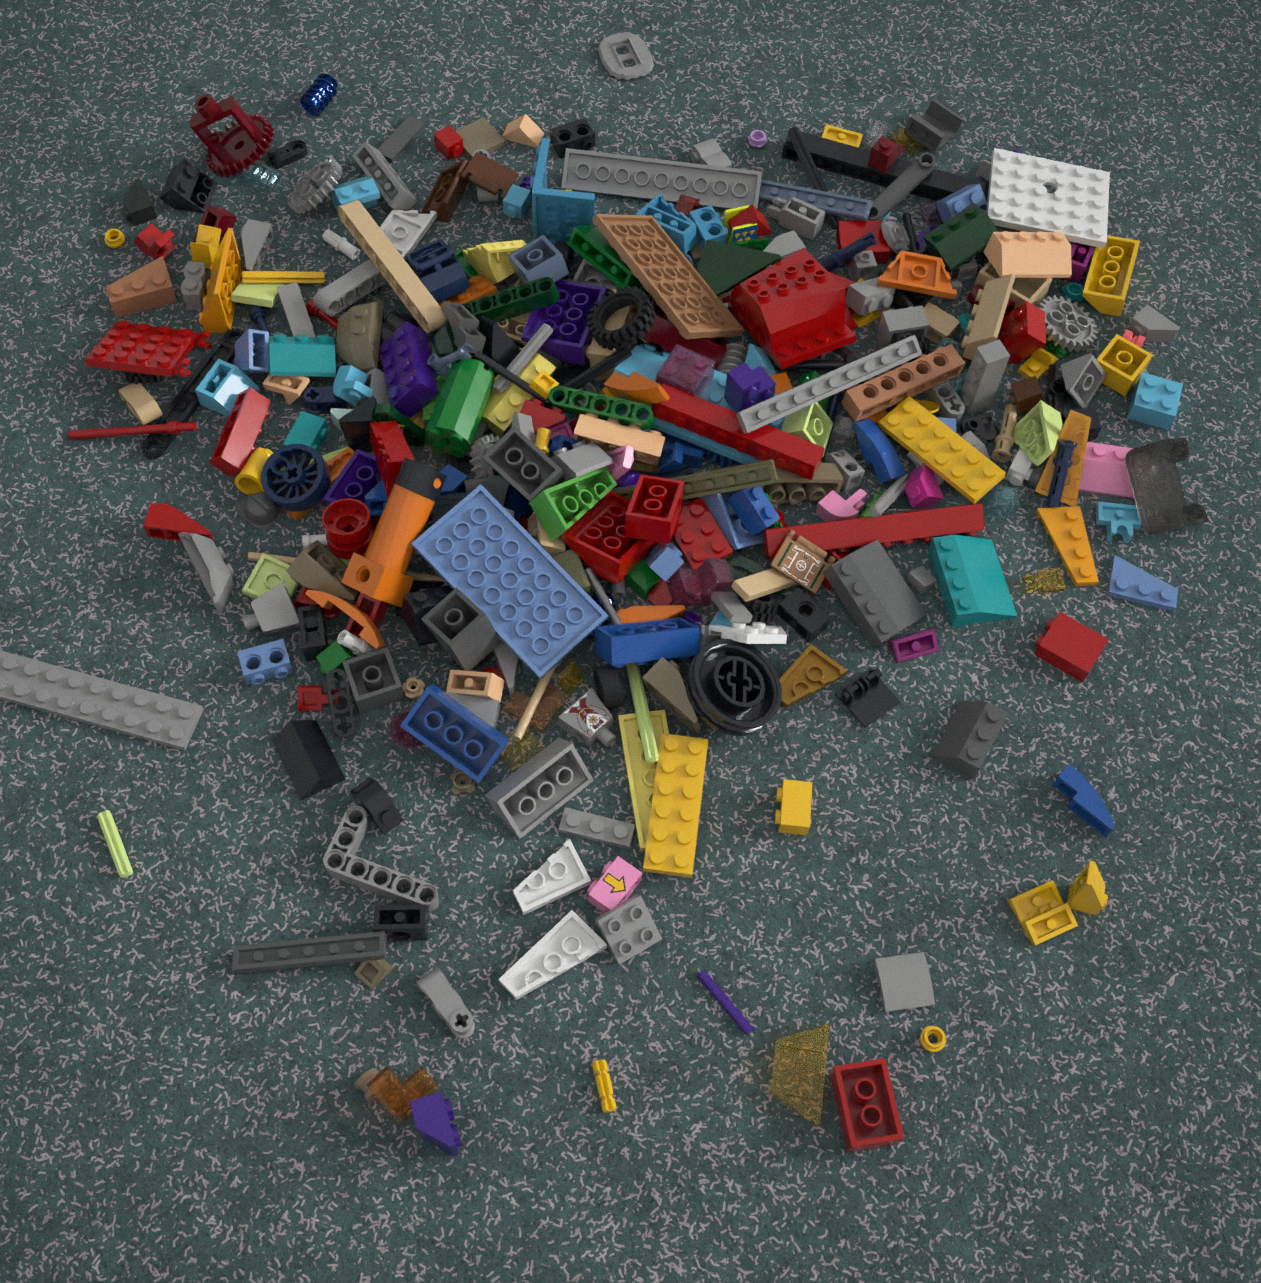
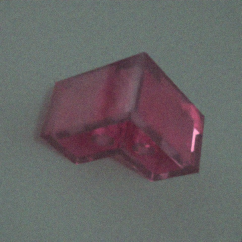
M711 557L706 559L697 570L677 569L666 581L673 604L707 607L714 603L711 599L712 592H725L731 587L734 579L727 559Z

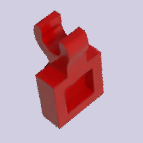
M323 685L298 686V711L323 710V704H328L327 691L323 692ZM331 690L332 695L340 692V690ZM340 696L333 700V704H339Z

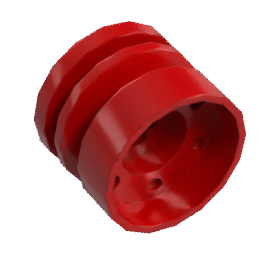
M352 498L339 499L332 502L325 508L322 514V524L329 550L336 557L350 560L353 553L364 556L374 534L368 507L360 500Z

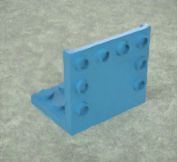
M542 138L541 146L536 148V159L538 161H534L533 174H535V177L531 176L530 189H532L531 231L533 232V241L544 235L553 245L556 241L568 243L574 226L590 224L594 227L595 224L592 220L595 216V194L547 188V156L550 138Z

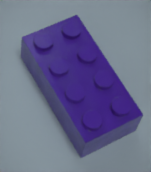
M406 321L379 348L390 405L403 415L412 418L439 391L434 369L427 364L428 358L431 356L427 334L424 330Z

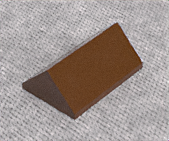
M466 159L440 173L420 214H430V211H436V220L450 222L469 183L468 174L465 179L461 178L463 171L468 165Z

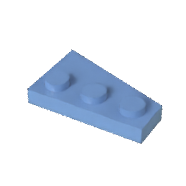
M1116 555L1112 559L1108 596L1174 612L1177 605V588Z

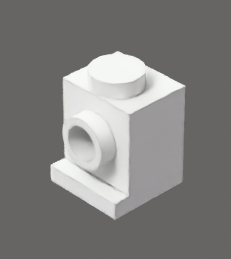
M1019 449L1005 479L1014 486H1021L1024 479L1029 480L1036 465L1024 451Z

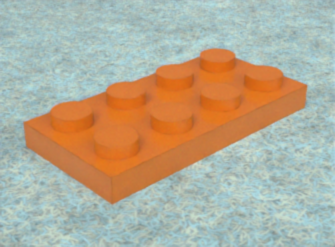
M474 276L468 281L470 288L466 289L462 294H454L447 297L444 302L463 304L496 293L498 290L484 276Z

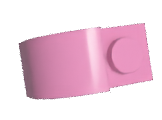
M860 488L850 498L844 500L832 490L818 502L815 514L825 522L857 518L858 513L866 505L867 493Z

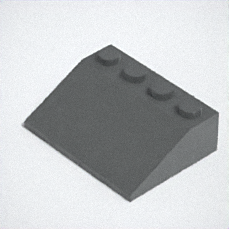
M878 539L845 556L823 572L872 648H875L927 615Z

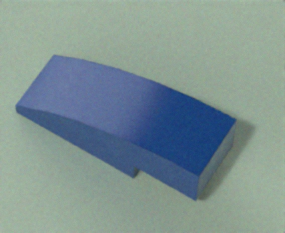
M871 419L853 423L866 465L873 463L879 483L906 475L892 444Z
M1069 764L1056 779L1053 786L1071 799L1067 808L1106 838L1115 827L1110 813L1093 786L1080 772Z

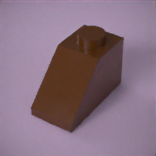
M1036 376L1011 384L1012 393H1009V398L1012 406L1017 405L1019 412L1028 413L1040 400L1044 402L1042 390Z

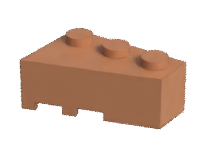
M163 256L106 287L116 318L178 302Z

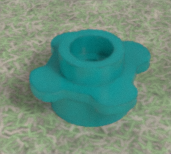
M1070 283L1068 286L1062 287L1065 301L1070 298L1071 302L1084 300L1082 296L1083 288L1080 284Z

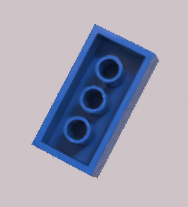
M681 617L598 626L595 628V654L616 668L625 667L627 663L645 665L648 664V661L655 660L658 662L662 657L669 661V658L691 659V656L699 654V627Z
M434 684L426 688L400 725L404 730L478 783L485 777L510 742V739Z

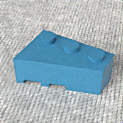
M660 193L635 214L652 215L684 255L697 244L696 224L682 212H677L674 209V205L671 202L667 203Z

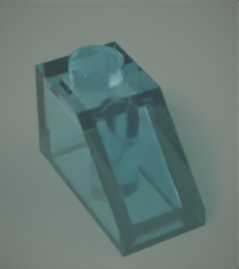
M994 486L976 503H982L983 517L1014 518L1019 507L1017 487Z

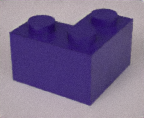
M744 362L727 372L724 399L738 413L773 397L776 383L761 366L752 370Z

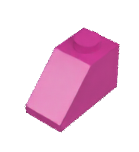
M922 463L910 472L904 489L912 508L930 509L944 499L934 472L928 466Z

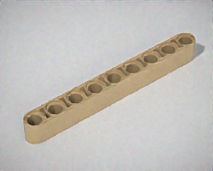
M354 200L338 206V214L343 224L426 333H430L446 327L448 320L440 305L361 202Z

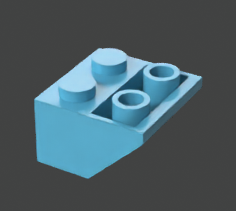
M218 359L195 391L201 406L229 417L240 392L249 387L259 392L260 388L237 366Z

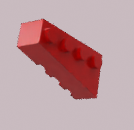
M396 421L370 423V443L386 495L389 497L404 457L412 461L414 457L404 438L403 430L399 428Z

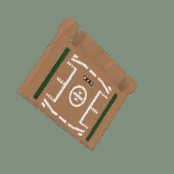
M790 529L770 566L811 593L816 594L825 578L823 572L834 563L835 558L830 556L827 562L823 561L827 552L800 534L796 537L795 541L791 540L795 531Z

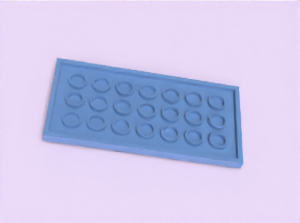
M481 484L411 543L412 547L453 590L457 587L487 615L498 637L539 680L609 616Z

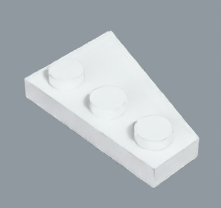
M570 838L538 870H534L513 890L514 897L523 915L591 884V879Z

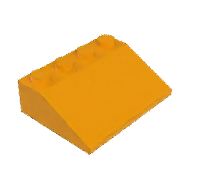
M232 228L227 229L215 254L214 263L210 264L211 277L207 279L206 283L207 295L203 297L204 309L199 314L200 325H203L204 331L225 334L228 329L231 330L236 302L231 301V294L240 284L243 266Z

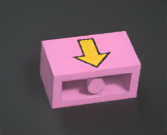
M617 856L614 862L610 860L602 871L604 875L600 880H594L588 888V902L606 913L628 899L640 883L642 872Z

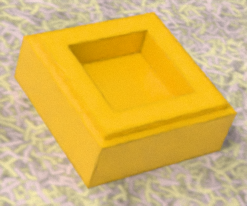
M542 370L530 383L529 387L547 399L550 390L558 386L559 383Z

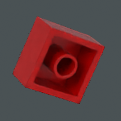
M1027 301L1015 308L1002 320L997 340L999 339L1010 354L1008 361L1018 364L1046 345L1045 311Z

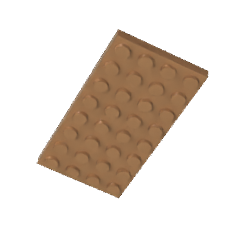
M596 214L592 221L597 226L598 231L609 241V245L620 255V259L631 269L632 274L642 283L643 288L653 297L656 305L664 311L668 320L675 325L682 337L685 339L740 336L743 333V327L652 215Z

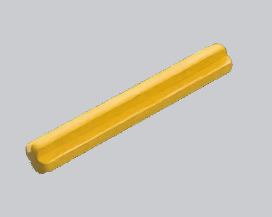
M242 272V283L291 284L294 282L298 284H324L325 282L324 272Z

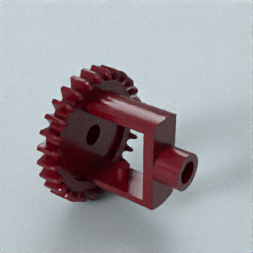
M204 94L196 100L194 108L198 112L191 116L190 128L208 147L206 162L214 174L221 178L224 176L229 178L230 175L235 177L237 172L242 174L243 169L248 171L249 166H255V162L262 159L260 155L267 153L265 149L271 147L269 143L273 142L274 129L264 116L251 113L248 116L233 96L218 103L210 94ZM230 115L238 122L235 124L231 121L232 127L224 126L226 132L219 131V134L217 132L212 133L207 127Z

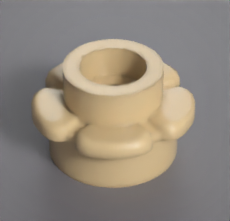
M415 677L408 678L407 682L402 684L405 696L411 699L419 698L424 692V682Z

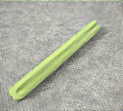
M627 663L626 669L645 760L647 763L657 762L659 755L640 667L634 663Z

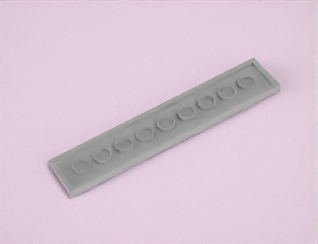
M566 148L561 189L652 200L660 193L663 195L664 200L669 203L703 207L712 205L713 208L733 209L753 204L758 208L762 171Z
M0 650L1 700L181 750H186L204 710L201 705Z

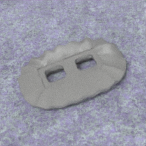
M630 32L613 34L603 38L598 46L602 65H604L605 70L609 72L610 76H614L617 80L622 78L627 81L632 78L637 79L640 76H646L653 69L654 63L651 53L638 35ZM624 47L628 49L629 53L619 55L616 49ZM633 60L635 66L624 67L622 62Z

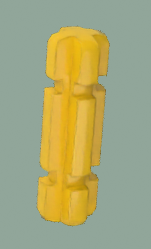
M605 1059L594 1061L593 1070L594 1074L597 1075L595 1079L599 1098L602 1099V1111L604 1113L615 1111L616 1102L615 1098H612L614 1093L610 1075L607 1073V1062Z

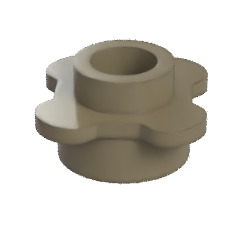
M458 771L450 775V780L453 781L451 792L454 795H459L462 792L469 794L474 792L475 786L472 783V778L467 774Z

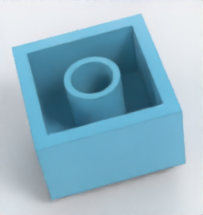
M1141 372L1134 386L1127 419L1169 430L1177 414L1183 384Z

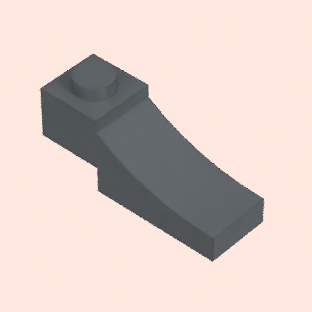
M443 302L441 310L452 327L455 338L454 344L458 348L465 343L471 345L474 349L468 352L470 355L476 354L477 351L482 353L486 338L477 330L479 320L462 304Z

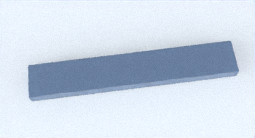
M761 179L759 201L772 203L776 197L786 201L791 197H795L825 211V214L866 222L873 205L872 200Z

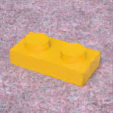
M826 124L822 138L859 148L863 134Z

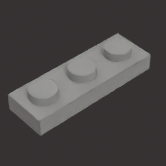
M565 807L558 832L630 849L635 824Z

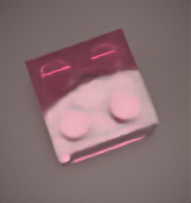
M677 344L656 374V382L661 386L665 383L701 397L713 379L715 361Z

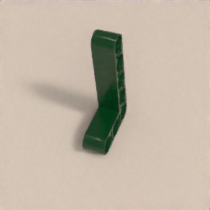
M542 277L465 302L462 305L477 319L480 315H483L495 322H500L553 305L559 300L560 294L552 278Z

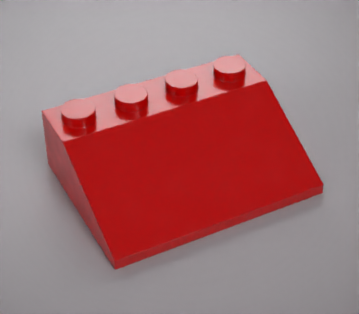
M610 491L568 530L561 534V538L598 576L617 585L658 542L625 536V514L631 500Z

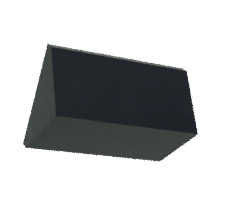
M291 720L272 740L301 800L346 780L317 720Z

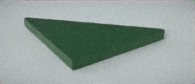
M707 240L697 272L714 293L720 296L725 292L731 291L746 279L762 272L771 264L781 261L782 257L779 254Z

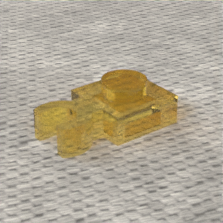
M903 126L889 135L888 139L904 146L912 157L916 155L914 149H917L919 152L923 150L922 144L915 142V139L904 133L905 128Z
M1060 567L1038 570L1036 575L1026 574L1022 579L1023 582L1028 581L1032 583V585H1027L1025 589L1028 593L1034 592L1037 588L1041 589L1042 594L1060 592L1066 588Z

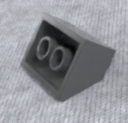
M515 426L482 457L484 461L529 502L543 490L561 484L565 480L563 470Z
M961 701L931 757L974 779L1009 712L989 702Z

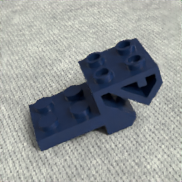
M442 238L405 254L408 263L437 303L444 302L447 297L454 294H462L466 289L470 288L466 274L460 262H457L453 249Z

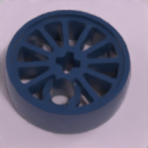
M289 444L276 450L267 459L262 470L261 481L266 495L278 507L291 512H300L314 507L324 498L330 487L331 474L327 462L315 449L304 444ZM299 457H303L302 462L299 466ZM285 466L286 470L280 472V469Z

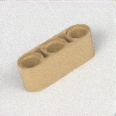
M133 382L118 390L121 399L125 400L128 409L142 425L163 416L157 402L140 382L139 384Z

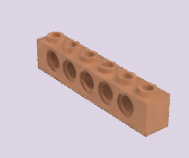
M952 344L946 347H938L928 355L923 354L910 363L905 362L892 371H885L879 377H872L861 385L849 387L845 391L842 405L856 423L902 402L908 396L913 397L959 376L966 363Z

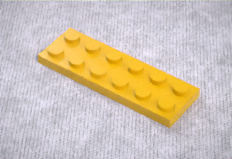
M910 396L878 422V427L973 504L988 493L1006 475L1004 470Z
M661 733L643 865L644 872L692 878L708 739Z

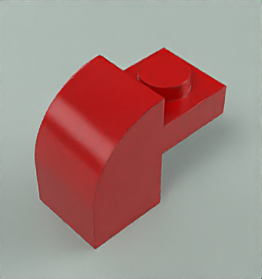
M152 223L133 241L141 251L155 260L161 256L165 258L176 248L171 242L175 234L170 229L162 234Z

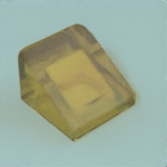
M574 661L570 662L558 676V686L570 695H573L585 680L584 675Z

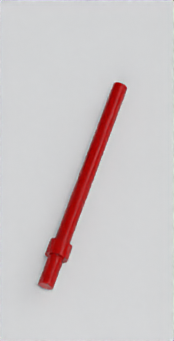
M169 421L167 424L68 431L69 439L154 433H169L171 435L180 434L183 431H196L197 425L196 422L179 423V421Z

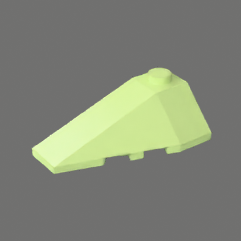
M1040 400L1014 427V442L1020 446V449L1037 466L1054 452L1063 425L1060 412Z

